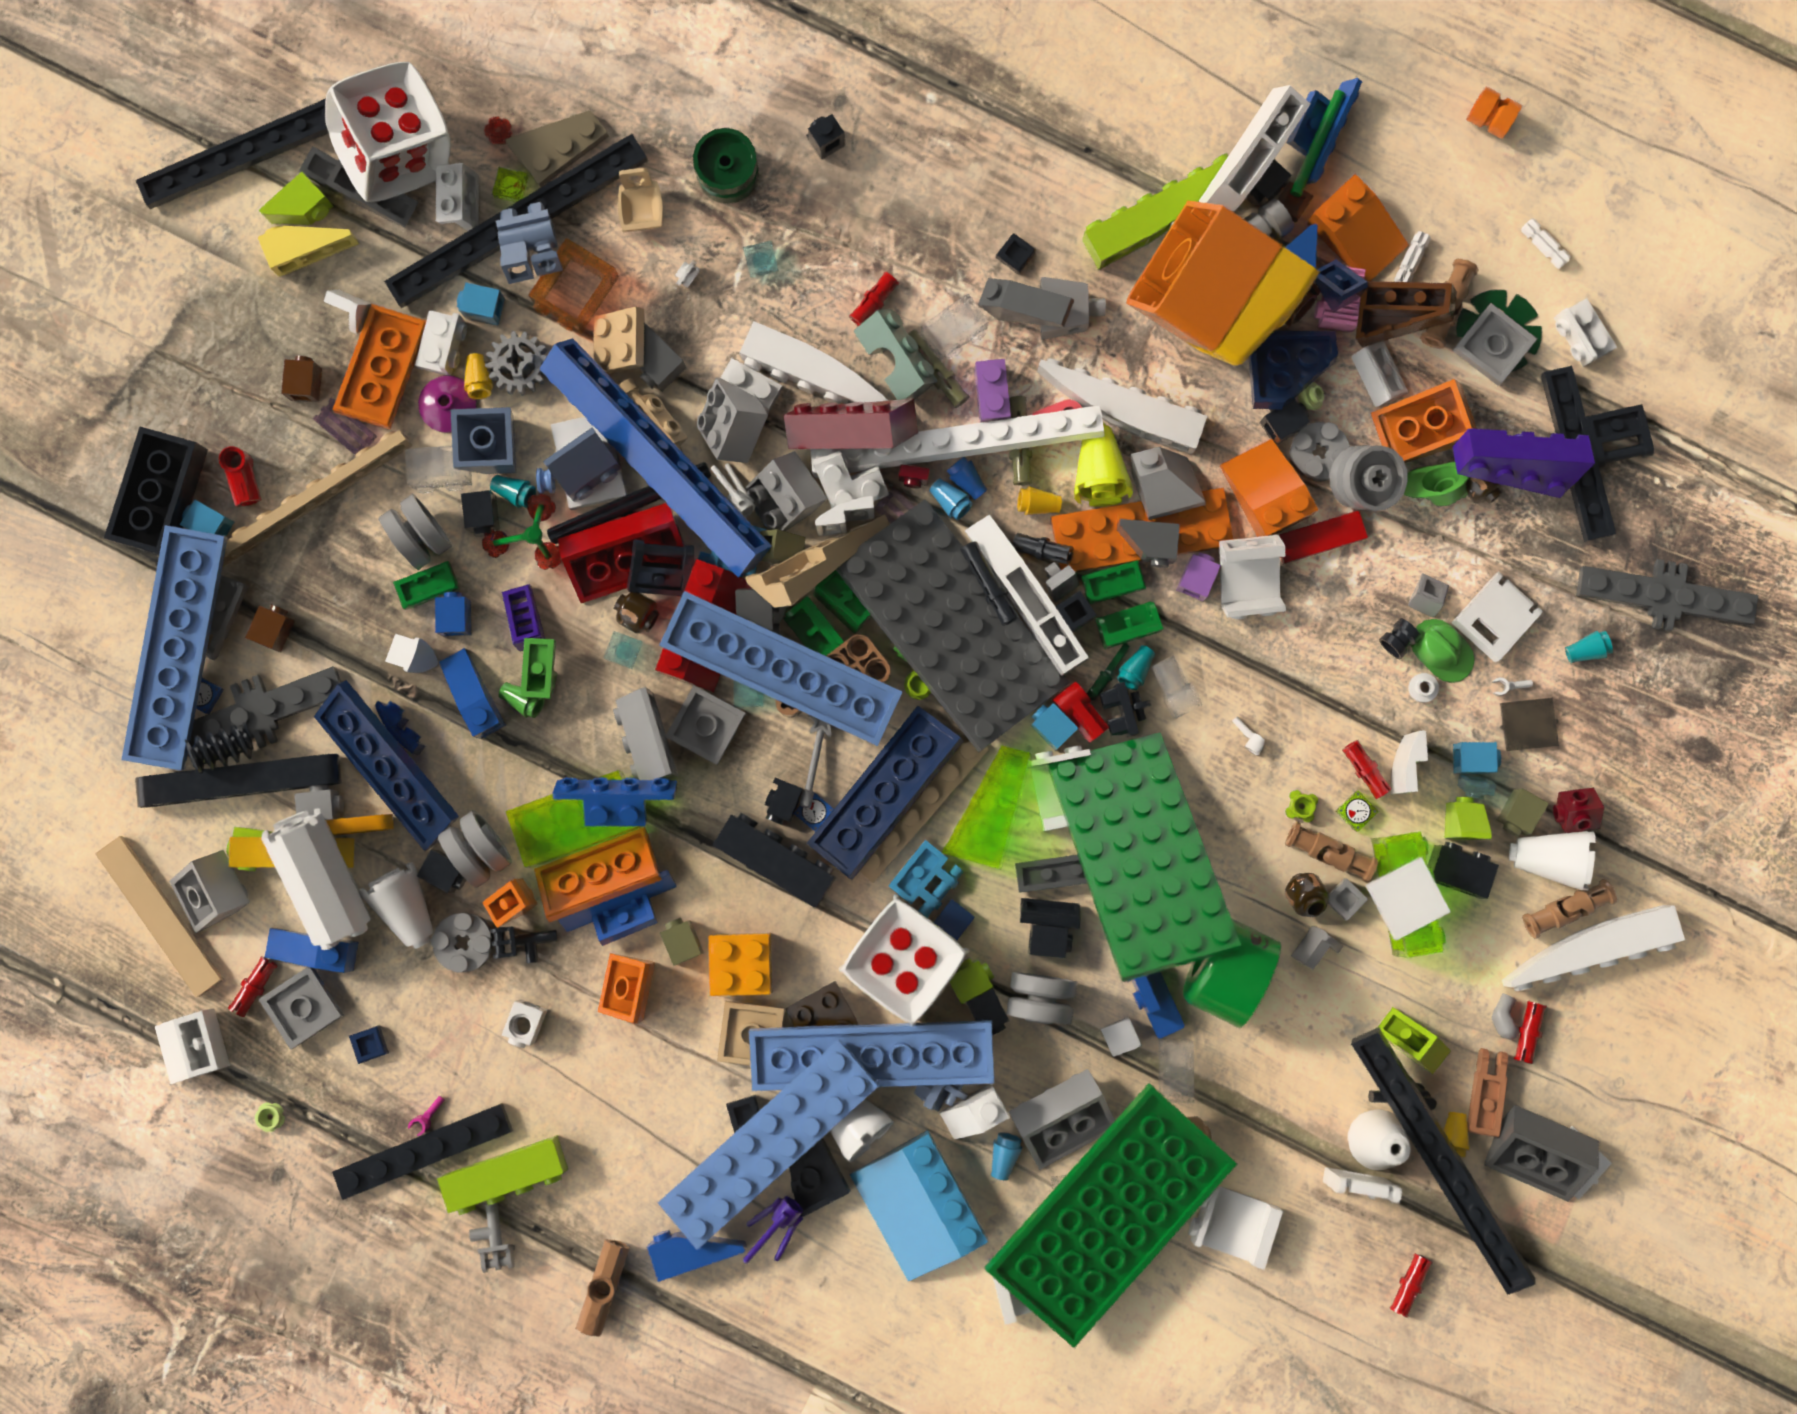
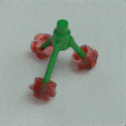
M540 493L538 496L532 495L529 497L527 510L530 517L534 519V522L523 534L508 537L505 532L500 530L494 531V529H491V533L484 534L482 547L492 558H498L507 552L510 543L525 540L529 544H536L538 546L535 550V560L538 562L539 568L543 570L548 568L554 569L561 563L559 546L556 547L552 542L543 543L541 540L543 534L539 528L540 522L548 520L556 510L555 502L551 501V497L547 494Z

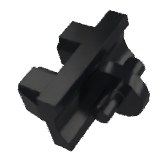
M1125 682L1115 684L1113 689L1100 694L1104 710L1118 706L1121 717L1107 721L1111 736L1126 735L1131 737L1138 734L1139 731L1133 711L1136 712L1138 722L1147 719L1144 708L1152 706L1150 700L1142 702L1139 691L1130 693L1133 701L1131 705Z

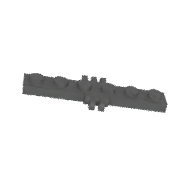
M1656 559L1653 577L1588 566L1580 567L1576 596L1648 608V616L1653 617V629H1660L1664 619V630L1672 631L1674 621H1679L1681 614L1745 625L1755 624L1758 595L1686 583L1688 565L1685 563H1679L1677 574H1675L1676 562L1668 561L1665 572H1663L1664 560Z
M332 666L270 691H266L259 674L252 677L255 685L254 689L249 679L241 681L244 693L241 692L237 683L230 685L236 704L195 719L190 744L194 746L195 736H199L203 742H206V734L208 732H211L218 739L219 729H224L230 735V727L232 725H235L241 732L243 722L248 727L251 739L255 738L259 748L267 746L264 734L267 735L270 744L278 742L275 730L279 729L277 721L323 704L337 684L341 683L336 667Z
M1078 855L1015 863L1019 893L1087 883Z

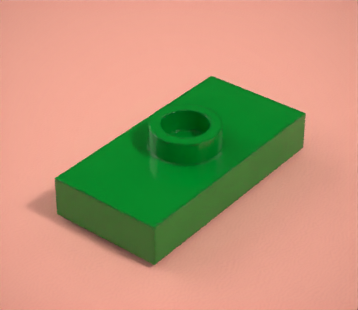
M1138 560L1081 576L1087 601L1090 605L1146 589Z
M449 561L393 582L404 610L424 604L437 597H442L446 592L460 590Z

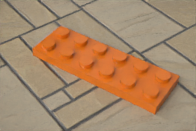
M1224 487L1202 491L1206 501L1204 506L1152 520L1148 519L1142 501L1055 515L1050 518L1055 543L1074 547L1073 558L1069 565L1075 573L1123 565L1137 560L1138 562L1143 561L1117 531V524L1120 519L1180 524L1177 555L1219 549V541L1233 540ZM1058 562L1060 570L1068 566Z

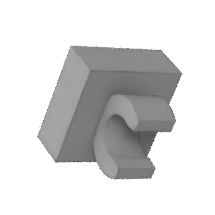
M1053 562L1045 568L1049 578L1045 583L1049 595L1055 602L1079 586L1077 575L1070 565L1060 570L1057 564Z

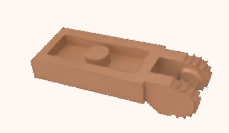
M1480 1048L1477 1056V1071L1474 1073L1467 1120L1468 1132L1499 1137L1508 1077H1506L1508 1055L1507 1052H1498L1495 1062V1075L1488 1074L1489 1050Z

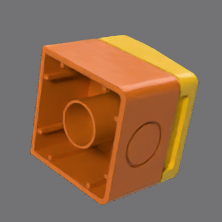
M1188 200L1128 295L1126 304L1201 353L1238 366L1243 364L1275 329L1280 328L1291 317L1320 272L1225 206Z

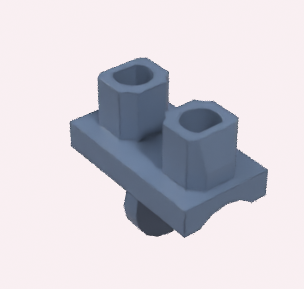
M964 1084L917 1086L914 1091L925 1102L923 1106L936 1111L940 1110L943 1103L953 1106L957 1097L966 1100L968 1096L967 1093L961 1090Z

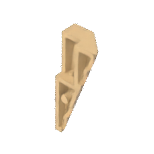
M885 514L876 516L875 519L862 526L857 525L850 528L851 532L841 537L833 536L796 553L793 557L780 564L770 565L769 569L763 573L751 574L745 577L748 585L774 608L792 606L853 556L861 544L889 525Z

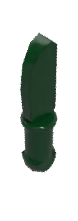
M1124 643L1105 671H1100V675L1087 692L1091 701H1095L1108 682L1112 681L1111 674L1130 649L1128 644Z

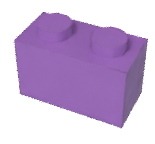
M1005 359L976 361L974 372L980 423L1011 418Z

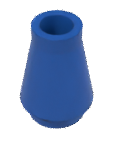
M966 457L959 459L947 470L951 476L949 479L968 493L974 500L988 490L972 460L968 461Z

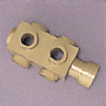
M632 378L620 383L618 386L682 451L680 446L688 437L654 392L641 396L638 392L639 387Z

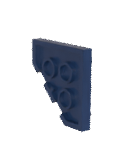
M1274 331L1249 357L1253 409H1283L1330 368L1338 357L1336 331Z

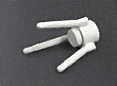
M729 463L725 464V468L738 490H735L719 469L713 465L711 470L730 493L726 497L727 500L747 518L755 509L754 500L747 494Z

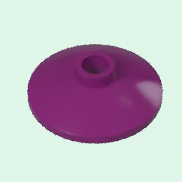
M449 375L440 376L428 382L422 389L418 400L419 413L423 421L433 430L442 433H452L451 410L476 409L477 401L468 397V392L464 390L465 381L461 378ZM448 397L450 399L449 404L441 406V399Z

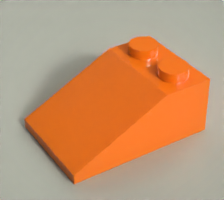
M1356 174L1327 199L1307 222L1308 226L1318 224L1317 235L1348 267L1365 269L1364 280L1372 281L1409 246L1377 195Z
M1455 379L1371 412L1381 445L1394 449L1403 458L1404 463L1453 449V445L1468 428L1477 429L1462 384Z
M1272 439L1220 464L1224 476L1257 537L1276 535L1311 517L1318 511L1305 483Z

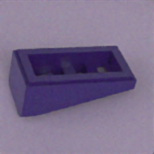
M527 584L503 591L502 596L512 643L516 649L524 651V638L545 639L531 585ZM525 597L527 598V601L518 603L515 605L512 604V601ZM529 609L527 613L515 615L516 612ZM532 621V624L522 627L518 626V624Z

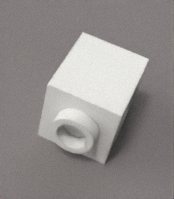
M521 999L514 1001L502 1036L508 1037V1043L520 1048L535 1044L548 1009ZM520 1017H525L529 1020L531 1027L528 1033H523L518 1029L517 1022Z

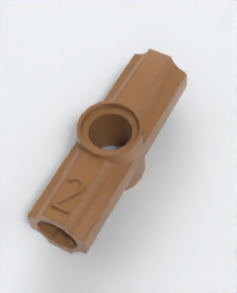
M605 1239L575 1328L583 1334L600 1337L630 1250V1246L623 1242ZM605 1281L608 1283L610 1293L601 1294L598 1292L596 1282Z

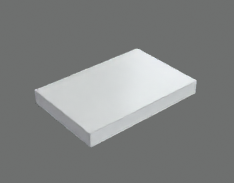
M586 417L550 424L556 452L593 427L620 466L617 450L587 421ZM621 469L617 471L618 475L613 480L605 484L603 482L599 483L593 488V493L583 500L576 499L572 501L566 493L569 509L574 510L609 502L627 495Z

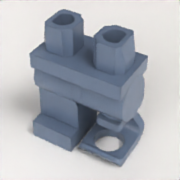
M541 202L530 204L528 206V214L518 216L517 211L512 208L501 211V219L496 221L501 249V267L508 284L534 279L533 267L537 276L563 271L557 252L552 250V248L558 247L555 229L548 210L544 208ZM534 250V252H537L538 254H534L531 256L530 251ZM522 265L526 267V270L521 273L512 272L514 267Z

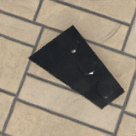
M823 1137L789 1167L791 1190L794 1193L795 1201L803 1209L802 1217L849 1194L851 1191Z

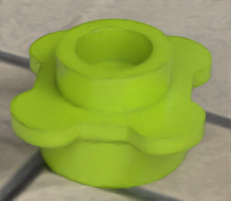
M1299 790L1290 792V805L1285 810L1286 816L1290 819L1295 817L1301 818L1306 823L1313 821L1315 817L1313 813L1318 804L1317 796L1314 794H1301ZM1301 803L1304 804V809L1299 808Z

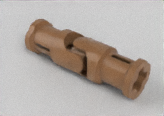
M1455 259L1452 264L1454 269L1449 280L1444 283H1453L1457 291L1454 321L1428 328L1426 332L1421 334V341L1430 347L1443 349L1446 345L1445 338L1450 327L1455 325L1462 308V301L1467 298L1469 293V283L1473 275H1476L1479 270L1477 265L1469 260Z
M1297 821L1292 825L1285 841V846H1295L1306 851L1309 857L1332 865L1342 872L1347 870L1362 877V881L1366 883L1371 880L1378 865L1377 858L1373 857L1370 859L1355 852V848L1342 844L1321 832L1313 833L1301 827V823Z
M1602 879L1598 885L1589 888L1588 891L1577 890L1572 897L1566 896L1545 905V909L1534 914L1526 913L1522 915V920L1530 936L1537 939L1541 933L1554 927L1557 929L1578 920L1580 917L1593 914L1596 908L1608 903L1611 905L1617 903L1616 893L1609 881Z

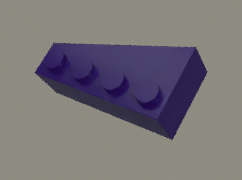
M1468 428L1453 445L1457 474L1561 498L1595 464L1589 435H1578L1576 439H1566L1564 434L1552 433L1549 438L1535 437L1534 432L1523 431L1520 434L1507 435V430Z

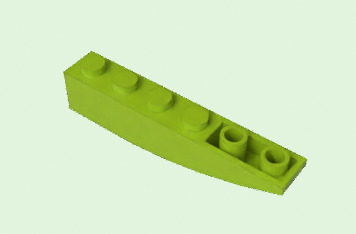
M1228 153L1217 157L1212 162L1213 165L1205 169L1201 166L1192 170L1187 175L1188 178L1180 182L1173 180L1163 186V191L1155 195L1148 193L1137 200L1136 205L1130 208L1123 206L1111 214V218L1103 222L1099 219L1090 223L1086 227L1082 241L1098 270L1150 244L1168 232L1171 222L1176 220L1188 200L1199 202L1228 158Z

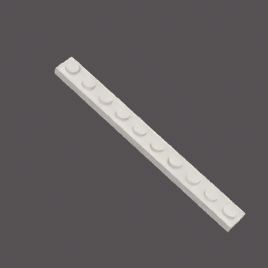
M1099 405L920 431L895 448L810 449L812 473L814 478H819L813 464L814 460L840 450L849 473H855L879 466V469L900 466L901 464L910 465L1104 437L1101 407Z

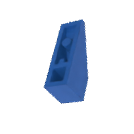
M466 648L439 662L457 707L473 737L482 739L506 726Z
M270 928L265 958L316 969L346 973L354 971L359 942L340 939L336 946L322 950L320 945L313 946L308 933Z
M670 1230L653 1235L654 1240L650 1241L647 1246L658 1282L744 1253L747 1249L746 1241L712 1236L697 1250L682 1232L679 1231L671 1234Z

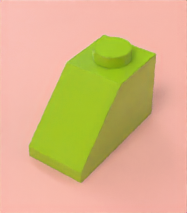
M300 172L263 205L259 211L271 224L312 225L316 221L324 219L333 205L307 176Z
M1456 797V802L1446 803L1444 838L1464 840L1491 839L1492 832L1484 804L1474 803L1473 797Z
M1392 1007L1378 1026L1389 1043L1431 1074L1435 1073L1451 1052L1436 1035L1394 1007Z

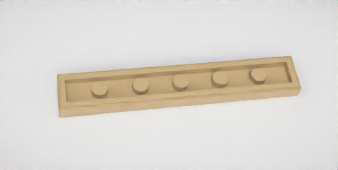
M118 836L95 853L196 998L201 997L224 980L123 836Z

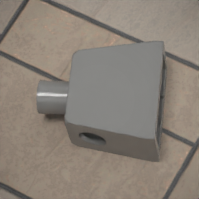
M1041 277L1039 289L1071 297L1074 300L1065 327L1040 325L1041 339L1085 332L1089 326V316H1105V298L1089 299L1088 284Z

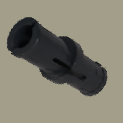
M1022 533L1015 535L1012 545L1016 551L1036 556L1038 560H1054L1066 565L1071 563L1074 554L1073 546L1052 542L1047 537H1041L1040 539Z

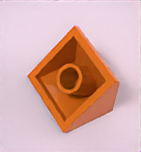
M610 953L598 1012L638 1024L644 1020L655 962Z

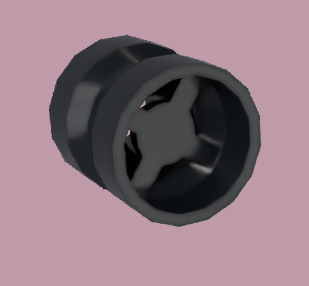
M1400 618L1393 625L1392 633L1386 632L1379 639V642L1389 654L1400 660L1407 654V647L1416 645L1422 637L1410 622Z

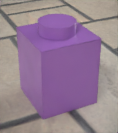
M1204 553L1193 554L1187 562L1176 591L1203 602L1208 597L1221 565L1214 563L1215 558Z

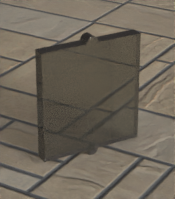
M1553 698L1500 703L1502 717L1500 729L1504 732L1506 751L1559 746L1556 727L1559 721L1555 719Z

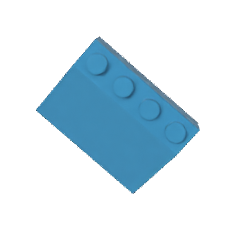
M928 1130L850 1173L855 1186L908 1282L962 1258L988 1243L987 1235Z

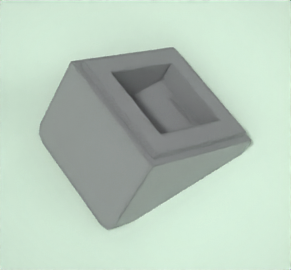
M1422 573L1408 606L1430 617H1435L1444 606L1449 585Z
M1128 1017L1101 1028L1112 1057L1142 1046Z

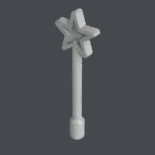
M809 714L808 716L814 721L810 733L817 732L806 787L802 791L799 805L804 808H811L814 796L812 789L824 733L831 737V725Z

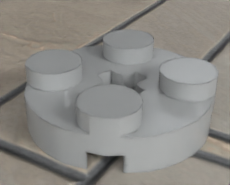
M1314 422L1302 428L1294 437L1289 452L1290 460L1294 469L1300 475H1305L1313 479V481L1330 480V471L1334 460L1342 451L1350 447L1349 442L1336 424L1331 422ZM1318 444L1327 450L1324 454V459H1321L1319 455H1313L1312 451L1316 449Z
M469 913L453 914L446 917L437 926L431 938L433 952L438 962L445 968L457 973L473 971L483 966L492 953L493 933H491L489 924L480 916ZM459 935L470 938L467 943L469 946L468 950L457 948V937Z

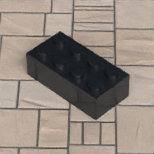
M140 426L104 539L121 546L159 556L165 525L184 528L180 525L183 520L182 514L185 508L192 503L208 449L197 442Z
M740 813L737 817L731 814L712 846L815 909L818 908L837 878L832 875L834 869L820 860H817L815 864L807 860L806 857L809 853L792 844L788 848L781 844L783 837L766 828L763 833L755 828L758 822L747 815Z

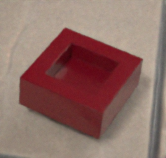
M901 464L899 481L904 482V486L920 489L921 485L928 486L930 469Z

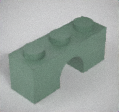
M892 309L877 310L858 326L854 333L868 355L880 354L887 349L893 353L895 368L884 380L897 400L913 398L915 400L938 382L934 376V370L918 351L917 342L908 335L902 326L903 321L901 317Z

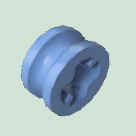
M537 468L536 483L538 493L544 494V491H549L550 494L555 493V477L549 469L544 471L542 468Z

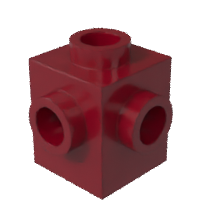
M1594 787L1558 792L1557 804L1553 805V816L1555 821L1560 823L1565 833L1601 829L1605 807Z

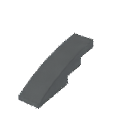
M314 146L310 149L299 169V173L303 172L310 180L404 228L419 203L406 194L386 200L366 202L355 189L340 159L336 160Z

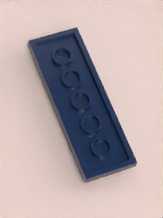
M345 680L337 684L314 715V718L421 848L427 851L438 842V835L449 828L458 819L459 815L349 682Z
M917 706L806 844L850 880H853L964 742L963 739L921 707Z

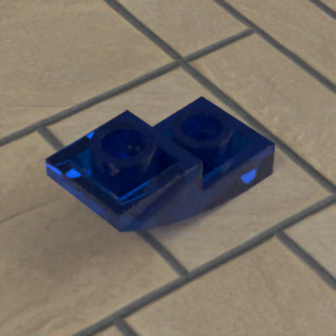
M391 700L387 704L377 701L375 704L377 713L387 730L405 749L412 754L420 755L426 746L419 741L421 736L409 727L403 730L409 721L408 718L402 715L405 710Z

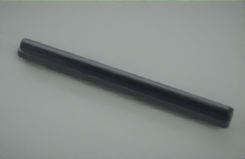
M705 462L695 465L707 479L711 477V472ZM646 486L547 529V535L552 544H557L559 538L604 524L662 499V497L653 488Z

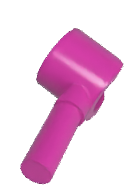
M439 1095L423 1115H418L409 1122L408 1128L410 1129L416 1122H420L422 1124V1131L417 1136L429 1130L431 1126L430 1119L445 1099Z

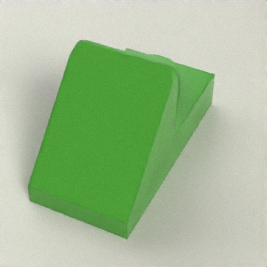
M524 638L520 697L551 699L558 675L554 671L556 641L554 639Z

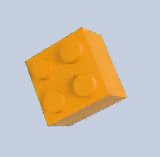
M771 933L708 935L710 996L769 995L772 993Z

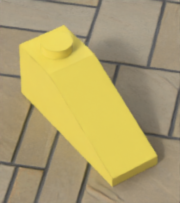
M276 226L267 229L265 234L257 237L270 269L279 277L359 244L357 238L349 229Z

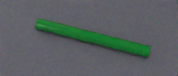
M1341 90L1334 91L1290 191V194L1294 197H1301L1346 95Z

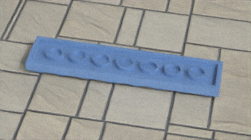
M166 525L164 527L121 760L185 770L188 751L184 739L190 743L228 537Z
M684 591L659 645L878 746L902 694V691L686 591Z
M992 1020L915 1023V1026H911V1023L751 1028L749 1030L752 1091L783 1090L839 1039L880 1085L879 1087L994 1083Z
M840 1039L837 1040L664 1196L658 1204L698 1250L880 1085Z

